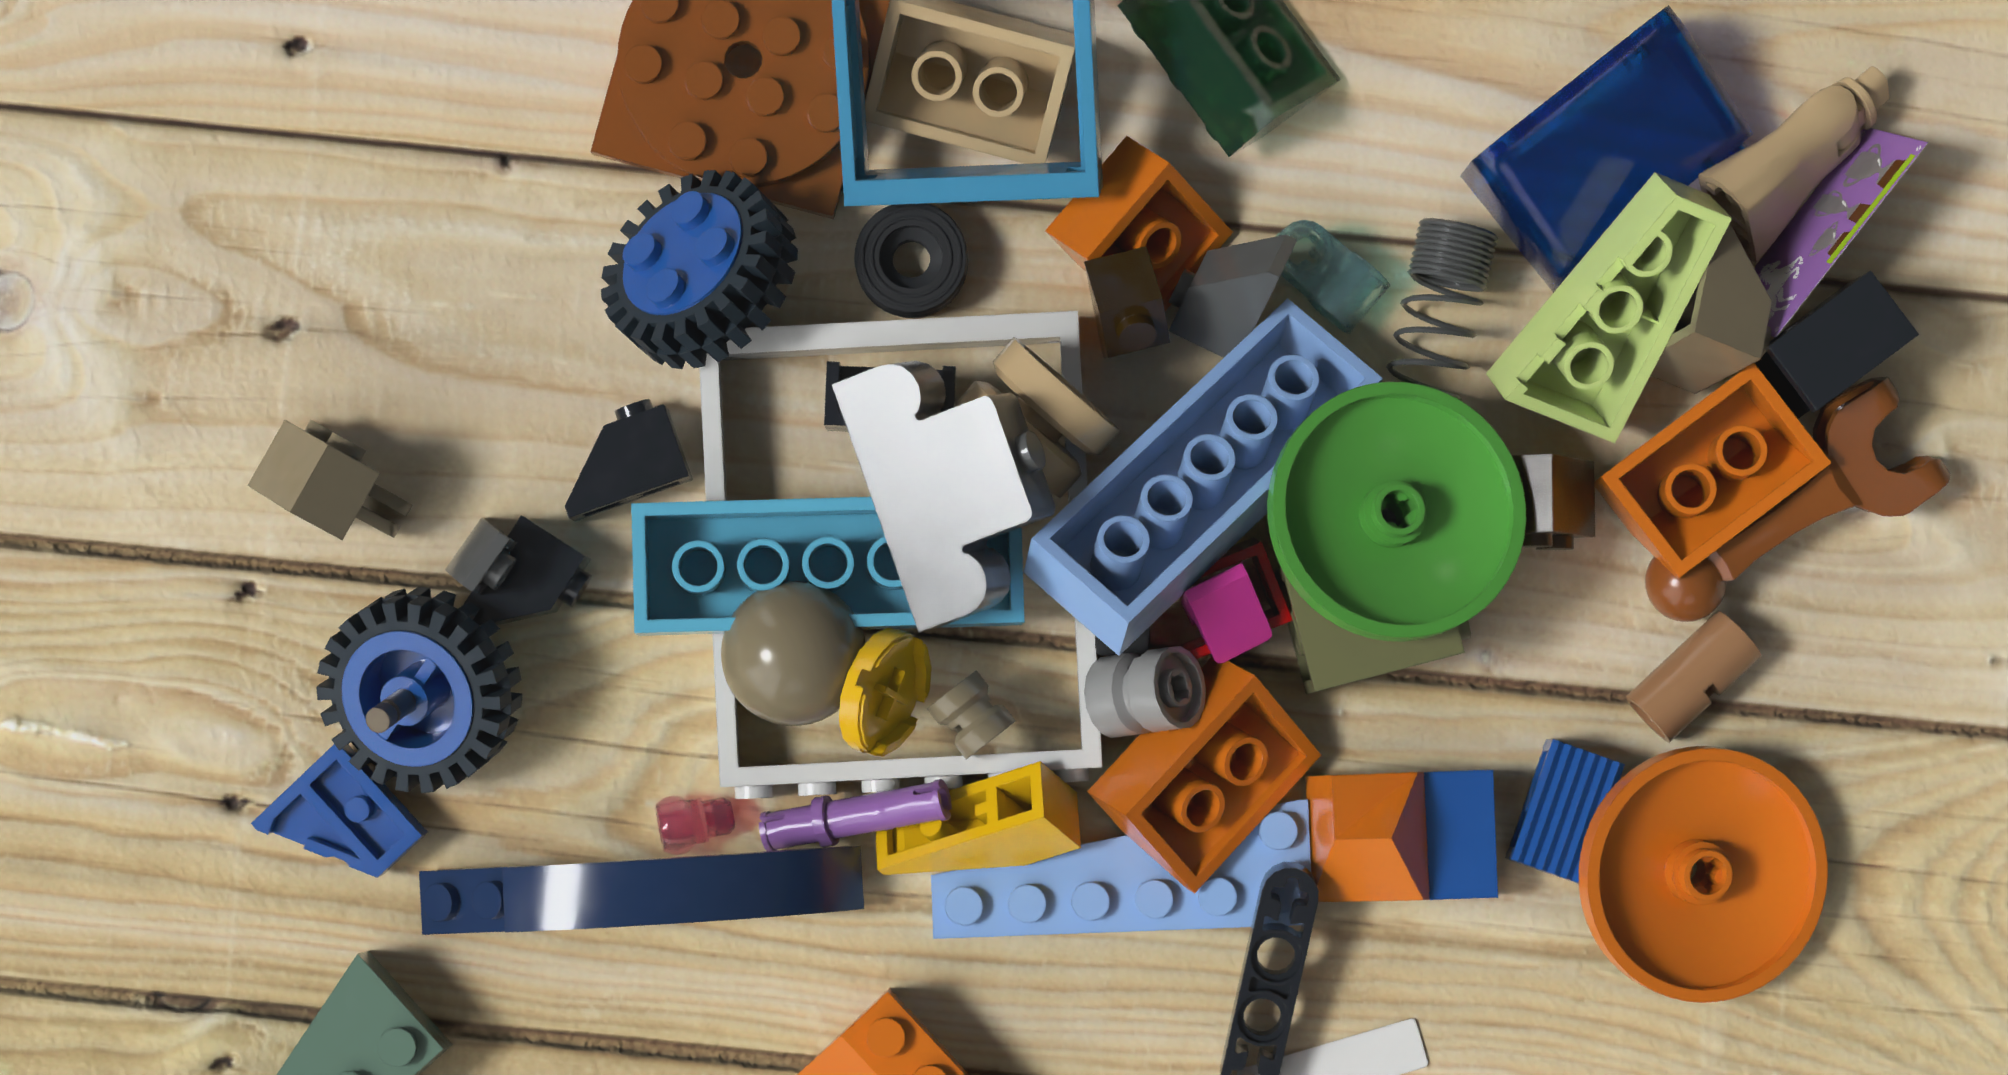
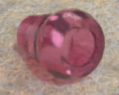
M668 796L655 805L662 848L665 853L671 855L685 854L696 844L709 842L711 837L730 834L735 829L731 801L724 797L702 801L701 798L687 800L681 796Z

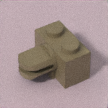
M284 420L247 485L288 512L342 541L355 518L395 538L400 526L362 506L367 496L378 500L407 516L413 506L375 484L380 473L360 462L366 450L313 420H310L305 430Z

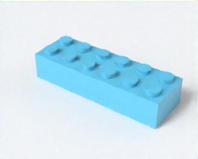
M871 497L631 503L634 633L638 636L724 634V631L730 630L736 618L731 617L732 614L747 597L756 591L773 589L785 581L808 582L819 588L830 590L851 608L854 614H849L855 627H861L862 630L885 629L887 627L894 629L917 628ZM1022 527L987 541L989 548L995 549L1004 557L1010 570L1011 582L1009 591L1002 602L988 610L941 627L1022 625L1025 622Z

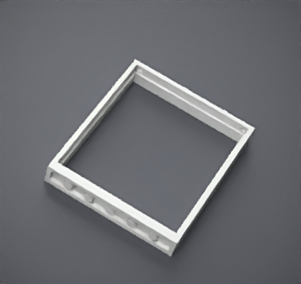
M1078 311L765 327L763 331L759 327L746 328L745 331L752 341L740 349L732 340L726 342L729 357L723 359L742 360L1006 346L1015 337L1024 345L1060 343L1062 377L1082 394ZM707 353L706 366L699 367L706 501H727L720 361L717 362ZM1065 437V449L1078 461L1082 473L1068 490L1069 504L1087 487L1086 452ZM1076 618L1075 637L1081 749L972 755L967 760L964 756L740 767L737 698L726 682L721 661V644L724 634H712L720 787H735V799L773 797V785L798 783V796L836 794V781L861 780L862 793L888 791L900 788L899 778L924 777L925 784L942 779L948 788H959L963 786L962 775L988 773V778L1039 761L1064 782L1090 781L1089 768L1102 767L1101 733L1090 719L1084 695L1087 673L1091 665L1097 661L1095 635Z

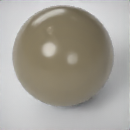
M785 581L773 589L756 591L747 597L732 614L731 617L736 618L730 630L724 631L721 644L723 673L729 688L737 700L757 717L784 726L813 724L836 713L840 709V696L847 673L859 650L865 645L862 628L855 627L849 614H854L851 608L830 590L802 581Z

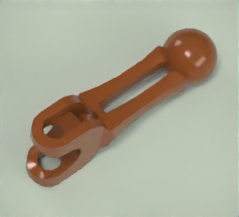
M1870 378L1829 402L1821 409L1813 427V439L1831 461V464L1679 579L1659 560L1653 557L1646 571L1645 588L1654 608L1665 617L1680 622H1693L1705 618L1715 611L1722 602L1726 592L1727 581L1735 580L1754 561L1796 532L1827 516L1853 507L1881 516H1904L1944 488L1949 483L1950 472L1941 459L1929 456H1916L1906 463L1888 470L1876 459L1872 447L1875 428L1889 413L1898 407L1900 400L1899 393L1890 378Z

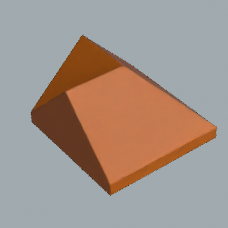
M1424 772L1305 776L1306 799H1308L1311 873L1315 878L1319 891L1318 902L1430 900Z

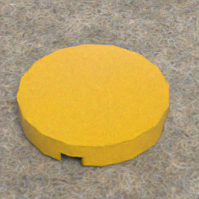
M887 627L874 634L859 650L847 673L840 696L839 724L842 737L852 749L883 757L899 748L914 731L918 718L912 717L911 714L915 708L916 701L925 703L931 684L932 666L928 648L922 639L913 637L914 635L909 632Z

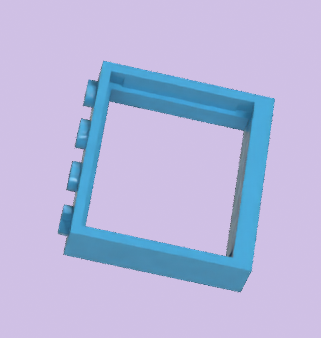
M832 0L844 206L1100 196L1103 188L1094 0H1073L1081 162L869 170L859 0Z

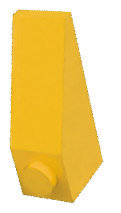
M1041 761L949 790L952 809L949 810L951 813L949 820H937L891 830L876 831L877 870L883 875L1025 866L1081 848L1077 792Z

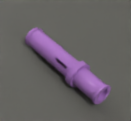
M942 779L934 780L931 783L879 791L834 801L830 796L815 797L811 805L775 812H762L759 817L762 821L759 822V833L766 851H777L778 849L819 842L821 847H830L837 845L839 839L844 837L891 830L937 820H949L951 818L949 810L952 809L951 797L948 787Z

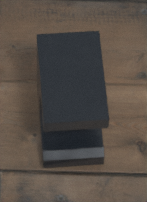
M1870 270L1844 285L1781 332L1776 338L1774 337L1770 340L1765 354L1754 363L1797 419H1799L1810 410L1812 413L1819 410L1917 337L1919 333Z

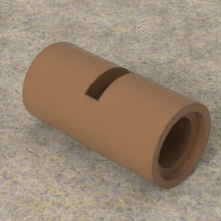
M1717 611L1625 698L1640 718L1658 736L1670 743L1711 704L1709 697L1713 693L1720 696L1762 655L1753 641L1734 621L1721 611Z

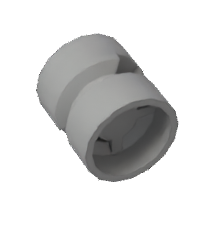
M1181 646L1147 650L1143 654L1135 652L1121 654L1120 656L1100 657L1091 665L1087 673L1084 695L1086 709L1092 723L1100 733L1114 738L1145 734L1150 731L1159 732L1192 727L1200 719L1204 710L1206 687L1203 672L1196 658L1187 649Z

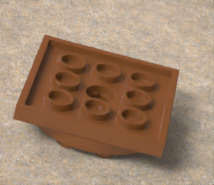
M632 0L621 27L618 53L592 144V155L680 179L693 173L702 181L703 173L707 170H716L722 177L725 171L734 172L741 179L745 177L752 182L774 204L834 220L843 188L832 0ZM859 0L865 100L890 0ZM750 44L761 53L762 64L758 72L753 76L738 78L727 70L726 56L735 47Z

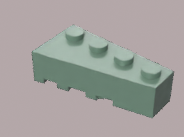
M365 951L356 955L277 1075H420L453 1044L369 951Z

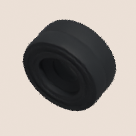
M927 203L897 204L881 209L864 225L856 242L854 262L857 277L863 291L877 307L895 316L919 318L940 311L958 295L967 275L968 251L960 228L941 209ZM908 242L921 244L930 255V263L927 270L917 277H905L898 273L893 265L895 251L898 247Z

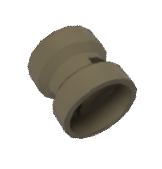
M977 670L927 708L938 724L948 725L951 730L955 729L958 734L955 735L954 745L966 760L1016 722L1005 706L991 705L989 702L991 699L987 695L988 684Z

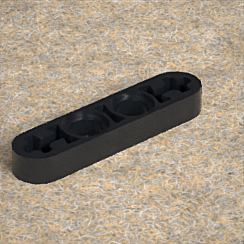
M1282 862L1274 865L1265 873L1261 882L1221 1059L1220 1075H1232L1233 1070L1241 1071L1246 1066L1249 1053L1248 1044L1236 1045L1238 1038H1242L1255 1046L1274 1045V1050L1271 1053L1260 1047L1257 1058L1258 1073L1260 1075H1280L1319 897L1317 883L1313 874L1305 866L1296 862ZM1288 878L1298 879L1300 891L1307 893L1305 899H1294L1289 915L1290 924L1302 923L1300 931H1296L1282 923L1263 924L1265 916L1278 921L1281 901L1279 895L1273 893L1272 890L1274 886L1284 887ZM1270 938H1282L1293 946L1294 957L1286 968L1281 970L1267 969L1259 962L1257 957L1260 945ZM1268 999L1279 1007L1280 1018L1273 1028L1266 1031H1257L1246 1024L1244 1012L1252 1001Z

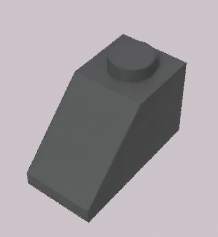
M1285 234L1208 250L1197 273L1184 269L1168 303L1179 307V310L1169 332L1224 358L1254 330L1297 240Z

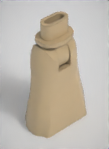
M1871 66L1855 80L1845 77L1831 86L1821 89L1798 107L1772 133L1698 175L1701 191L1709 194L1732 217L1730 225L1750 261L1754 263L1759 261L1785 229L1811 191L1860 144L1862 139L1861 128L1868 130L1876 124V111L1890 99L1887 79L1878 68Z

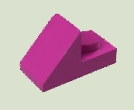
M1242 563L1185 591L1183 594L1181 605L1192 626L1197 625L1212 657L1217 663H1224L1268 641L1272 637L1270 625Z

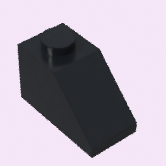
M645 399L614 411L617 421L603 426L565 504L569 519L575 522L693 480L669 409L664 404L653 408L651 400Z
M521 515L508 537L517 542L510 552V555L517 559L511 572L496 590L487 586L481 595L471 592L464 602L465 604L470 601L480 608L473 619L479 626L489 619H492L496 625L556 613L563 602L573 607L583 594L592 578L591 574L584 571L591 559Z

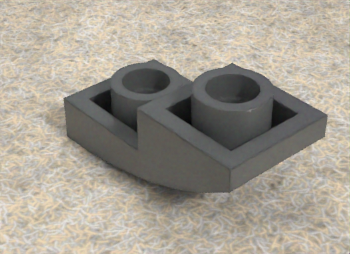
M481 518L445 570L460 584L476 594L481 595L487 586L496 590L509 575L517 561L515 557L510 555L517 542L505 535L502 530L489 521Z

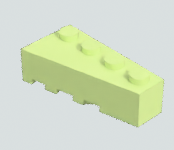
M1654 172L1487 371L1486 375L1505 400L1616 443L1725 234L1732 217L1709 194Z

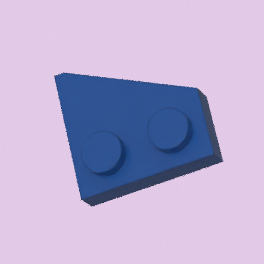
M334 744L251 824L257 831L267 835L275 833L303 844V849L326 858L335 857L341 859L349 867L378 878L400 860L428 831L385 784L381 785L370 779L373 771L368 765L358 771L348 762L356 754L349 745L339 751Z

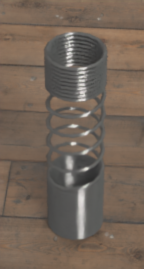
M1423 218L1418 222L1420 226L1417 228L1419 232L1416 234V245L1413 246V257L1410 259L1412 261L1409 265L1411 269L1407 272L1417 283L1444 295H1412L1402 299L1400 304L1409 314L1438 327H1405L1395 331L1393 336L1404 347L1434 360L1398 359L1388 363L1386 368L1394 377L1403 382L1438 389L1461 401L1460 395L1409 378L1394 370L1393 366L1428 365L1467 370L1470 368L1469 365L1413 345L1401 338L1400 334L1437 333L1470 338L1477 336L1474 331L1426 316L1409 307L1407 303L1426 300L1456 302L1477 306L1483 305L1484 303L1480 299L1442 287L1471 292H1482L1487 289L1486 284L1489 282L1487 278L1490 276L1488 272L1491 270L1490 265L1493 264L1491 259L1494 258L1493 253L1496 251L1494 247L1497 245L1495 241L1498 240V237L1493 232L1474 225L1445 219ZM1385 508L1382 511L1385 521L1396 524L1395 514Z

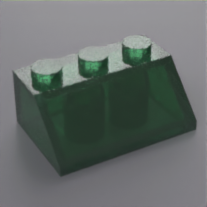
M1123 0L1117 5L1131 23L1134 33L1145 42L1167 72L1173 86L1184 95L1205 124L1209 135L1220 144L1228 157L1264 137L1341 80L1283 0Z

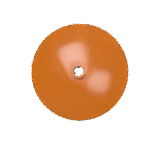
M1691 746L1674 749L1658 754L1630 770L1612 787L1596 809L1583 840L1579 861V892L1584 916L1592 936L1609 961L1632 981L1649 990L1673 999L1699 1003L1720 1002L1749 994L1763 987L1788 968L1806 946L1817 926L1825 901L1828 881V860L1822 830L1814 811L1800 790L1783 773L1763 760L1746 753L1712 746ZM1696 863V865H1697L1696 873H1695V875L1690 879V876H1691L1692 873H1693L1692 867H1693V865Z

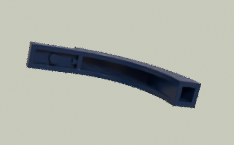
M861 845L657 859L419 871L422 935L629 927L864 909Z

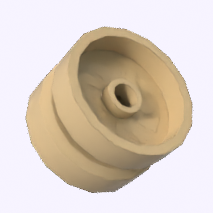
M1013 337L993 360L995 372L1017 394L1016 397L1028 430L1034 432L1042 444L1046 459L1045 467L1042 469L1050 492L1061 499L1082 475L1078 461L1058 442L1061 436L1064 435L1084 452L1099 455L1120 430L1065 378L1021 341ZM975 381L955 403V407L979 397L1003 393L988 382Z

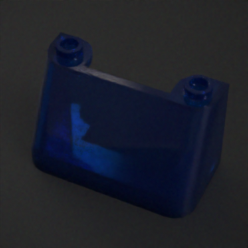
M1668 5L1487 147L1469 163L1460 177L1554 293L1654 172L1689 186L1698 178L1701 172L1748 147L1745 141L1753 135V132L1686 26Z

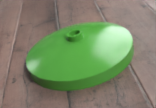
M1380 382L1359 386L1335 396L1312 412L1295 429L1282 448L1273 468L1268 490L1267 519L1270 538L1278 562L1291 585L1311 608L1325 619L1354 634L1370 639L1405 642L1422 640L1450 631L1473 618L1495 599L1509 580L1521 553L1526 526V503L1520 475L1512 455L1494 428L1480 414L1457 398L1438 389L1408 382ZM1385 508L1395 514L1396 524L1385 521L1382 516V511Z

